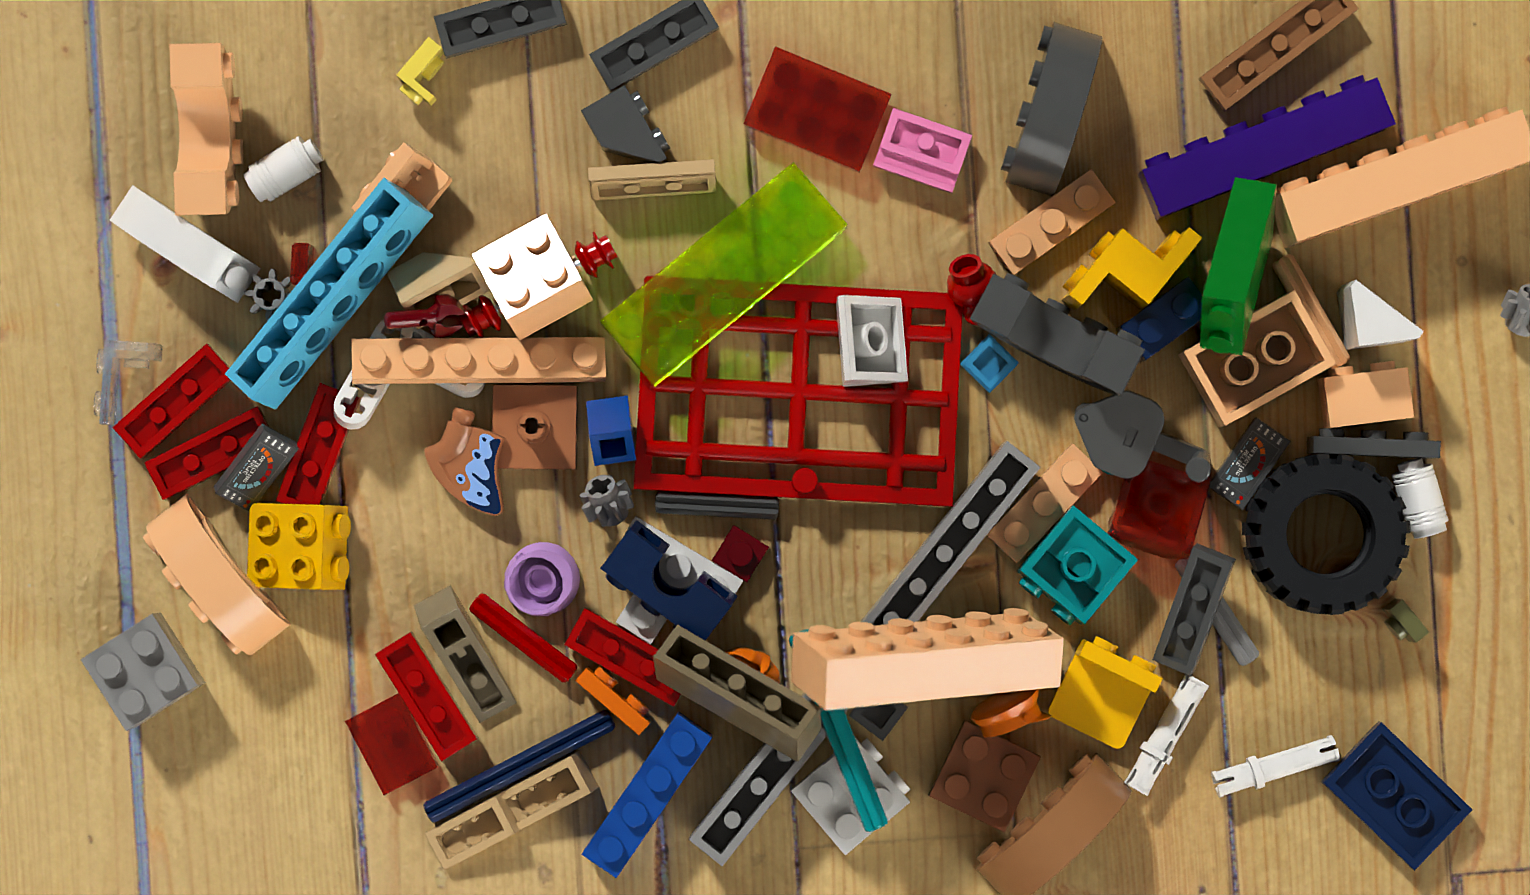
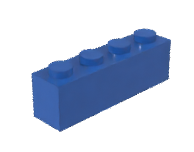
M678 711L581 855L617 878L712 739L713 734Z

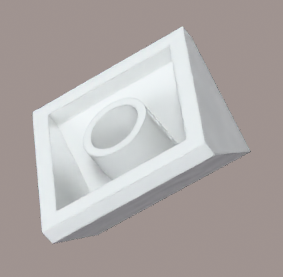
M1357 280L1342 285L1337 291L1343 342L1346 350L1404 343L1418 339L1424 332Z
M855 295L838 296L836 310L843 387L908 381L901 298Z

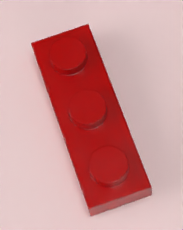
M206 343L112 428L140 459H144L231 381L225 375L230 367L210 344Z
M319 383L297 442L298 451L291 458L276 498L277 502L283 504H322L349 429L337 423L334 417V401L340 391L339 389ZM356 396L351 405L342 404L346 407V416L352 417L356 413L360 397Z
M256 406L144 462L162 500H167L227 470L259 426L263 423L269 427L260 407Z
M587 608L583 610L564 645L674 707L681 694L656 680L653 657L659 649Z
M409 632L375 654L441 762L478 739L413 632Z

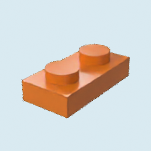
M588 666L575 680L639 736L651 723V720L646 716L650 709L633 694H630L626 699L615 690L614 687L618 681L602 667L599 666L593 671Z

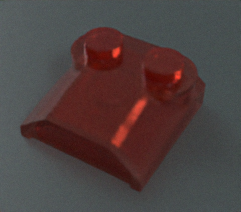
M1148 460L1146 467L1139 475L1132 478H1123L1114 510L1108 521L1107 534L1118 543L1166 559L1187 560L1194 545L1212 478L1208 477L1203 482H1195L1184 471Z

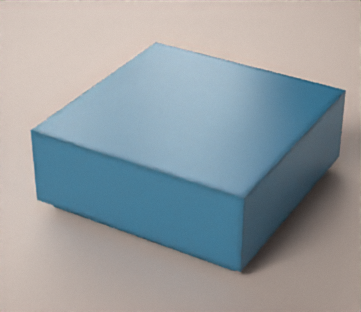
M988 334L960 363V366L988 393H991L1019 362Z

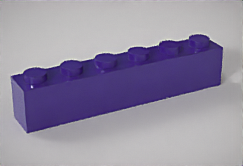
M1360 75L1339 84L1342 91L1326 97L1324 90L1301 99L1303 107L1287 112L1286 107L1282 106L1262 114L1264 122L1250 128L1247 122L1244 121L1222 130L1225 137L1210 143L1206 136L1184 145L1186 151L1184 154L1170 158L1169 153L1165 152L1145 160L1147 168L1141 170L1138 176L1155 219L1159 220L1230 192L1235 177L1258 181L1396 125L1378 78L1365 81L1364 76Z

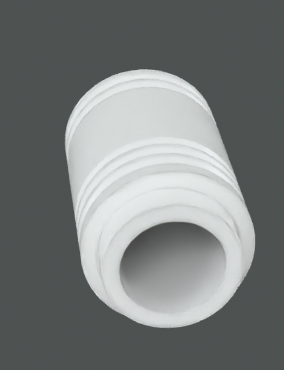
M297 136L291 142H287L259 159V161L249 165V171L243 175L249 188L260 202L266 199L271 202L278 198L279 195H283L316 175V173L321 172L318 163L324 159L312 139L304 142L300 136Z
M1422 458L1398 464L1399 472L1392 474V478L1394 479L1393 482L1397 496L1402 497L1406 509L1402 511L1405 521H1410V530L1413 533L1414 539L1446 531L1445 522L1449 521L1446 515L1447 512L1439 484L1434 474L1433 464H1424Z

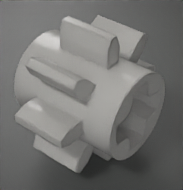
M270 269L269 278L262 279L254 274L252 277L257 283L254 290L244 291V294L254 298L256 303L249 311L256 314L265 309L267 321L290 294L288 287L294 281L291 277L284 278L281 282L277 281L278 273L275 269ZM271 285H274V289L281 292V298L274 299L272 306H270L269 301L262 299L263 292H269Z
M1525 284L1520 287L1518 293L1510 289L1507 291L1501 304L1503 310L1500 316L1505 318V325L1511 332L1529 337L1530 284Z
M600 475L588 482L585 487V493L580 494V499L583 503L582 510L588 522L598 518L602 527L618 525L626 519L628 509L634 508L630 497L632 492L626 480L623 479L616 483L612 475Z

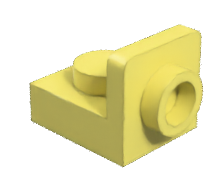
M430 37L424 41L396 75L404 83L399 90L417 105L423 100L430 106L435 103L436 98L419 82L423 77L428 81L431 80L444 64V61L440 59L444 54L442 47Z

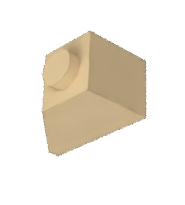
M423 252L387 272L389 280L405 311L428 309L433 305L435 295L449 294L456 298L462 306L490 291L475 260L469 257Z

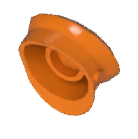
M1039 689L994 693L974 708L971 720L979 725L984 737H995L1019 729L1029 723L1047 720L1051 718V715L1040 710L1037 703Z

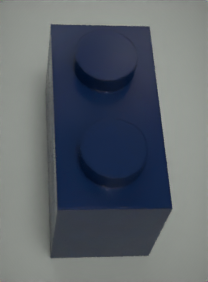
M1187 277L1115 330L1117 332L1120 329L1125 330L1143 340L1140 347L1144 348L1145 352L1139 362H1144L1201 320L1202 294L1192 280Z

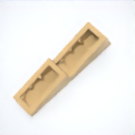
M579 750L427 831L425 835L443 869L446 870L536 821L585 797L599 788Z

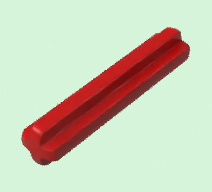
M479 594L470 605L469 610L472 614L563 683L568 682L577 671L576 663L486 594Z

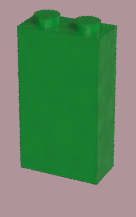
M1237 177L1234 179L1202 295L1200 348L1210 349L1217 353L1243 354L1273 240L1277 184Z

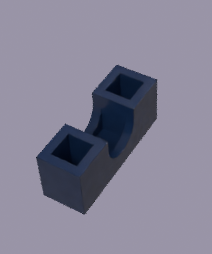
M636 520L600 569L607 573L605 577L613 586L622 591L628 589L639 597V603L649 613L655 616L663 615L674 624L673 628L679 625L706 640L731 608L737 595L705 571L702 572L695 583L688 587L676 588L667 584L660 574L659 562L670 545Z

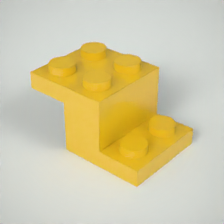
M1190 227L1180 234L1174 230L1153 253L1123 228L1115 235L1108 231L1090 251L1089 255L1094 260L1089 267L1086 268L1081 264L1062 286L1068 291L1062 301L1073 310H1076L1084 304L1096 287L1104 280L1137 308L1141 309L1150 304L1202 237Z

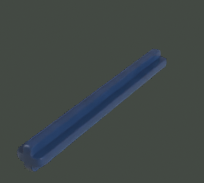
M602 710L426 801L423 805L425 813L431 822H437L608 734L615 729V723L607 710Z

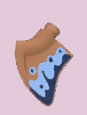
M456 407L452 411V419L447 421L441 440L434 445L426 447L424 450L428 465L439 483L456 499L483 513L493 516L500 515L504 511V502L499 482L498 460L505 437L473 426L474 412Z

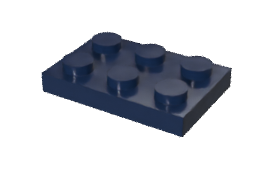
M1380 721L1366 733L1321 781L1414 871L1473 810Z

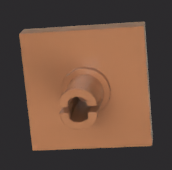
M493 384L492 432L505 437L498 460V469L576 470L578 386Z

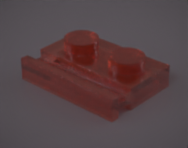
M399 693L345 721L383 795L439 767L416 720Z

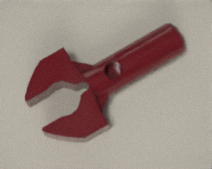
M449 294L435 295L434 303L428 309L387 312L384 316V324L388 329L428 326L434 338H444L463 327L458 315L465 314L461 303Z

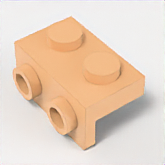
M403 142L399 149L389 155L385 166L375 179L362 189L359 199L352 206V209L356 212L379 182L386 178L407 190L426 209L430 210L452 183V178L427 155Z

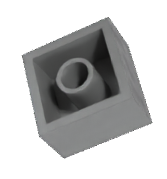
M161 612L149 615L81 659L126 731L138 727L205 684L204 679Z

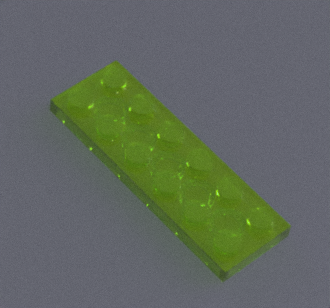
M793 162L602 318L600 324L649 382L656 387L845 231L848 224Z

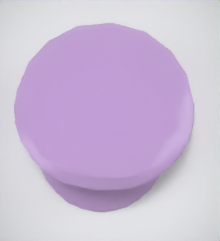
M549 542L533 543L519 550L510 560L504 576V588L509 601L518 610L531 616H549L565 609L575 598L580 583V573L574 558L563 547Z

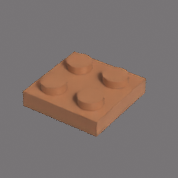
M964 719L928 795L1005 833L1041 756L1000 736L984 737L979 726Z

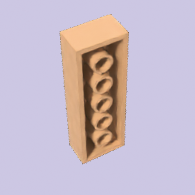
M1503 107L1475 119L1476 126L1469 128L1466 120L1435 133L1436 140L1429 142L1427 134L1419 136L1395 147L1396 153L1389 156L1387 148L1355 161L1357 165L1355 168L1349 169L1347 162L1317 174L1318 181L1309 183L1307 176L1283 184L1282 187L1277 188L1275 222L1284 248L1529 163L1530 130L1523 110L1509 113L1508 108Z
M1019 608L1005 609L1003 614L997 615L977 611L968 612L963 618L931 615L927 617V621L919 622L895 618L889 620L888 624L885 625L853 622L849 624V628L841 629L817 625L810 627L808 632L793 633L791 682L824 710L1060 687L1064 638L1049 629L1046 623L1039 622L1030 616L1027 610Z

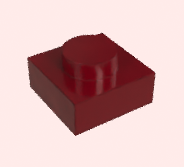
M733 525L711 561L748 582L769 546Z

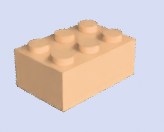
M1295 290L1286 293L1253 312L1242 355L1217 353L1210 349L1200 348V342L1178 354L1218 427L1230 424L1336 364Z

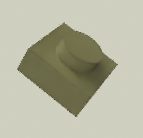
M1394 599L1382 609L1389 617L1384 621L1386 626L1400 641L1406 638L1409 642L1417 643L1429 633L1403 599Z

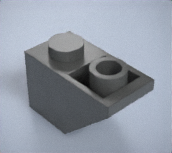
M624 85L581 110L603 151L646 163L668 162L664 152L669 150L670 147L660 129L657 127L651 131L643 118L644 115L650 112L638 91L630 94Z

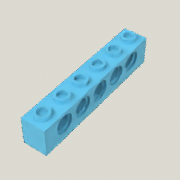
M383 178L235 360L225 375L251 400L276 410L433 217V214L407 190Z

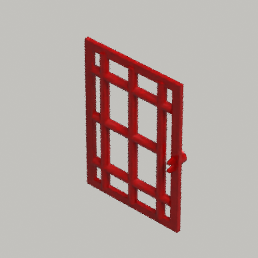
M646 276L644 278L645 297L633 489L953 507L963 306L956 304L948 293ZM662 295L695 296L694 313L661 311ZM841 295L901 298L908 379L910 341L944 343L941 391L908 389V381L892 383L891 388L808 384L810 336L839 337L837 320L811 319L812 303L836 304L837 297ZM713 297L795 302L794 318L711 314V301ZM912 309L945 310V326L911 325ZM660 327L693 329L690 377L657 375ZM710 330L793 335L791 383L707 378ZM656 392L689 394L687 442L653 440ZM706 395L790 399L787 447L704 443ZM807 400L890 405L888 453L804 448ZM907 406L940 408L938 456L905 454ZM652 457L686 458L685 475L651 473ZM704 459L887 470L886 486L817 482L816 473L809 468L798 469L794 473L792 481L702 476V461ZM904 471L937 472L936 489L903 487Z

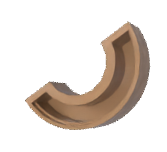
M1097 753L1091 758L1085 754L1071 766L1068 771L1072 776L1066 781L1063 789L1058 786L1041 802L1045 809L1033 820L1026 816L1010 832L1011 838L1005 839L1000 845L993 841L978 855L977 859L981 863L976 869L1000 895H1032L1080 854L1124 806L1131 795V788L1124 783Z

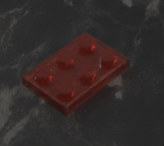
M775 46L743 126L860 173L892 94Z

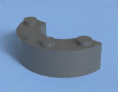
M1056 22L1053 23L1052 27L1044 26L1037 50L1043 51L1044 55L1042 62L1035 60L1028 85L1035 87L1031 103L1023 101L1016 125L1023 128L1016 147H1007L1001 170L1008 172L1005 180L1006 183L1049 196L1055 194L1090 91L1100 54L1102 36Z
M1007 273L1004 279L995 274L992 275L970 318L975 324L1012 347L1074 379L1109 394L1122 396L1145 352V349L1140 347L1143 340L1122 329L1116 335L1108 331V327L1089 317H1085L1083 322L1068 315L1071 310L1070 308L1048 298L1046 303L1027 291L1029 283L1010 273Z

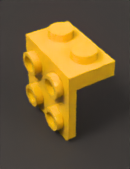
M254 503L249 510L247 576L257 587L345 590V583L350 569L349 561L346 558L347 538L351 531L348 506Z
M1098 636L1095 637L1093 643L1082 639L1062 678L1060 687H1058L1048 707V713L1052 718L1115 749H1120L1125 745L1150 692L1156 693L1163 678L1154 674L1157 666L1136 655H1133L1131 662L1115 655L1119 648L1118 646Z

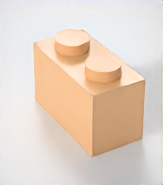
M1395 361L1369 364L1370 372L1354 374L1353 366L1328 369L1329 377L1317 379L1323 427L1337 428L1414 418L1408 367L1396 369Z

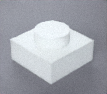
M633 594L616 623L651 645L667 621V618L663 615L655 616L649 613L639 603L640 598Z

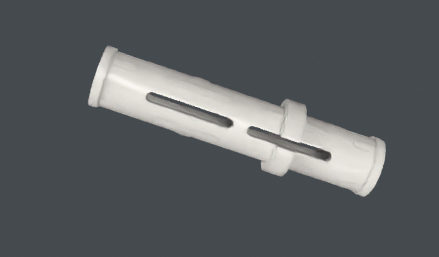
M1184 675L1179 688L1169 702L1153 734H1151L1147 742L1143 741L1140 746L1142 752L1124 781L1126 785L1146 796L1149 795L1165 763L1169 765L1173 759L1170 755L1193 716L1200 700L1208 690L1209 686L1193 676Z
M1329 735L1326 738L1259 759L1255 755L1246 758V763L1219 771H1212L1211 777L1213 784L1231 780L1230 782L1217 785L1215 788L1218 797L1221 798L1224 795L1252 786L1257 790L1265 787V782L1331 762L1340 761L1339 750L1337 748L1324 753L1320 752L1333 748L1336 745L1333 736Z

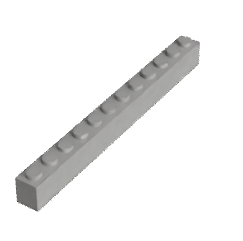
M1003 442L861 622L885 625L888 624L889 620L895 618L918 622L1040 469V466L1010 442ZM805 693L802 694V697L814 703ZM822 722L821 731L799 762L763 743L692 832L689 840L723 866L827 736Z

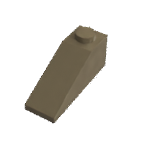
M451 585L414 605L422 631L479 723L517 703L473 621Z

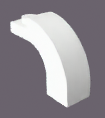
M133 185L110 219L115 225L167 260L237 303L253 281L252 276L254 274L257 275L260 267L181 216L175 215V212Z

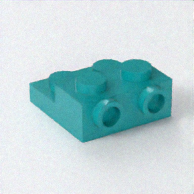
M1073 505L1050 533L1042 539L1016 572L1023 577L1019 584L1028 593L1037 599L1043 593L1055 603L1051 611L1069 626L1074 621L1084 625L1138 559Z

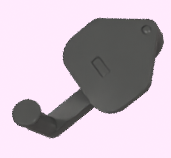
M1125 390L1122 396L1111 395L1094 403H1082L1075 409V423L1091 462L1098 469L1120 478H1132L1144 470L1152 451H1156L1187 464L1186 474L1192 481L1203 482L1210 475L1211 462L1208 451L1161 432L1164 425V413L1160 405L1154 400Z

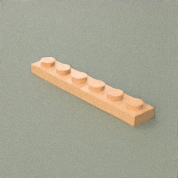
M605 337L523 338L520 341L518 338L351 339L352 384L605 382L606 380Z

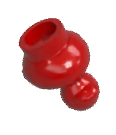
M965 254L954 259L949 266L950 275L947 279V291L950 298L956 304L963 306V317L974 326H978L970 318L992 275H996V272L988 264L983 263L977 255Z

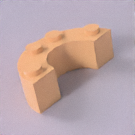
M221 43L169 44L170 82L176 98L179 121V155L177 168L173 173L175 215L228 214L231 206H238L239 187L237 180H235L236 164H243L244 161L242 139H236V122H242L243 109L241 97H234L232 78L235 76L233 52L226 53Z
M188 493L146 525L148 533L143 536V539L156 555L161 556L167 565L162 570L166 579L175 589L179 590L181 587L185 589L192 598L188 605L202 623H206L210 619L223 633L221 635L223 641L234 654L237 655L243 651L248 655H253L291 625L268 594L257 587L233 560L216 536L212 523Z

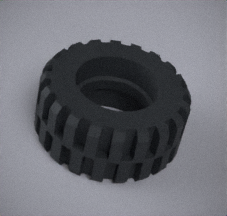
M1343 454L1308 455L1296 458L1294 461L1284 463L1274 469V473L1263 480L1258 486V491L1254 498L1248 502L1245 511H1248L1246 522H1242V535H1245L1246 547H1243L1246 560H1250L1253 567L1251 572L1257 582H1261L1267 588V593L1273 598L1286 603V606L1314 614L1337 615L1351 610L1357 611L1368 606L1367 603L1372 599H1379L1388 591L1387 585L1391 581H1396L1402 572L1399 566L1402 558L1408 557L1410 546L1405 545L1406 533H1411L1410 521H1405L1402 511L1406 509L1402 497H1397L1393 492L1392 488L1394 485L1386 476L1381 477L1375 472L1376 468L1369 463L1354 460V457ZM1320 494L1335 495L1349 502L1357 510L1363 525L1364 537L1359 555L1347 568L1331 574H1319L1304 568L1293 557L1287 543V525L1293 511L1304 500Z

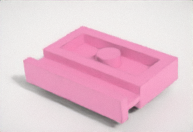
M893 108L873 167L952 194L972 135Z

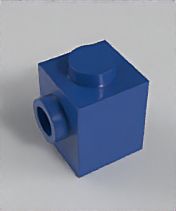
M628 395L586 401L589 438L594 466L636 460Z

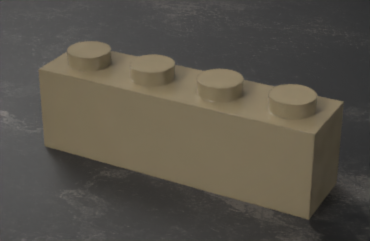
M676 625L653 657L656 680L799 762L821 731V707L679 625Z

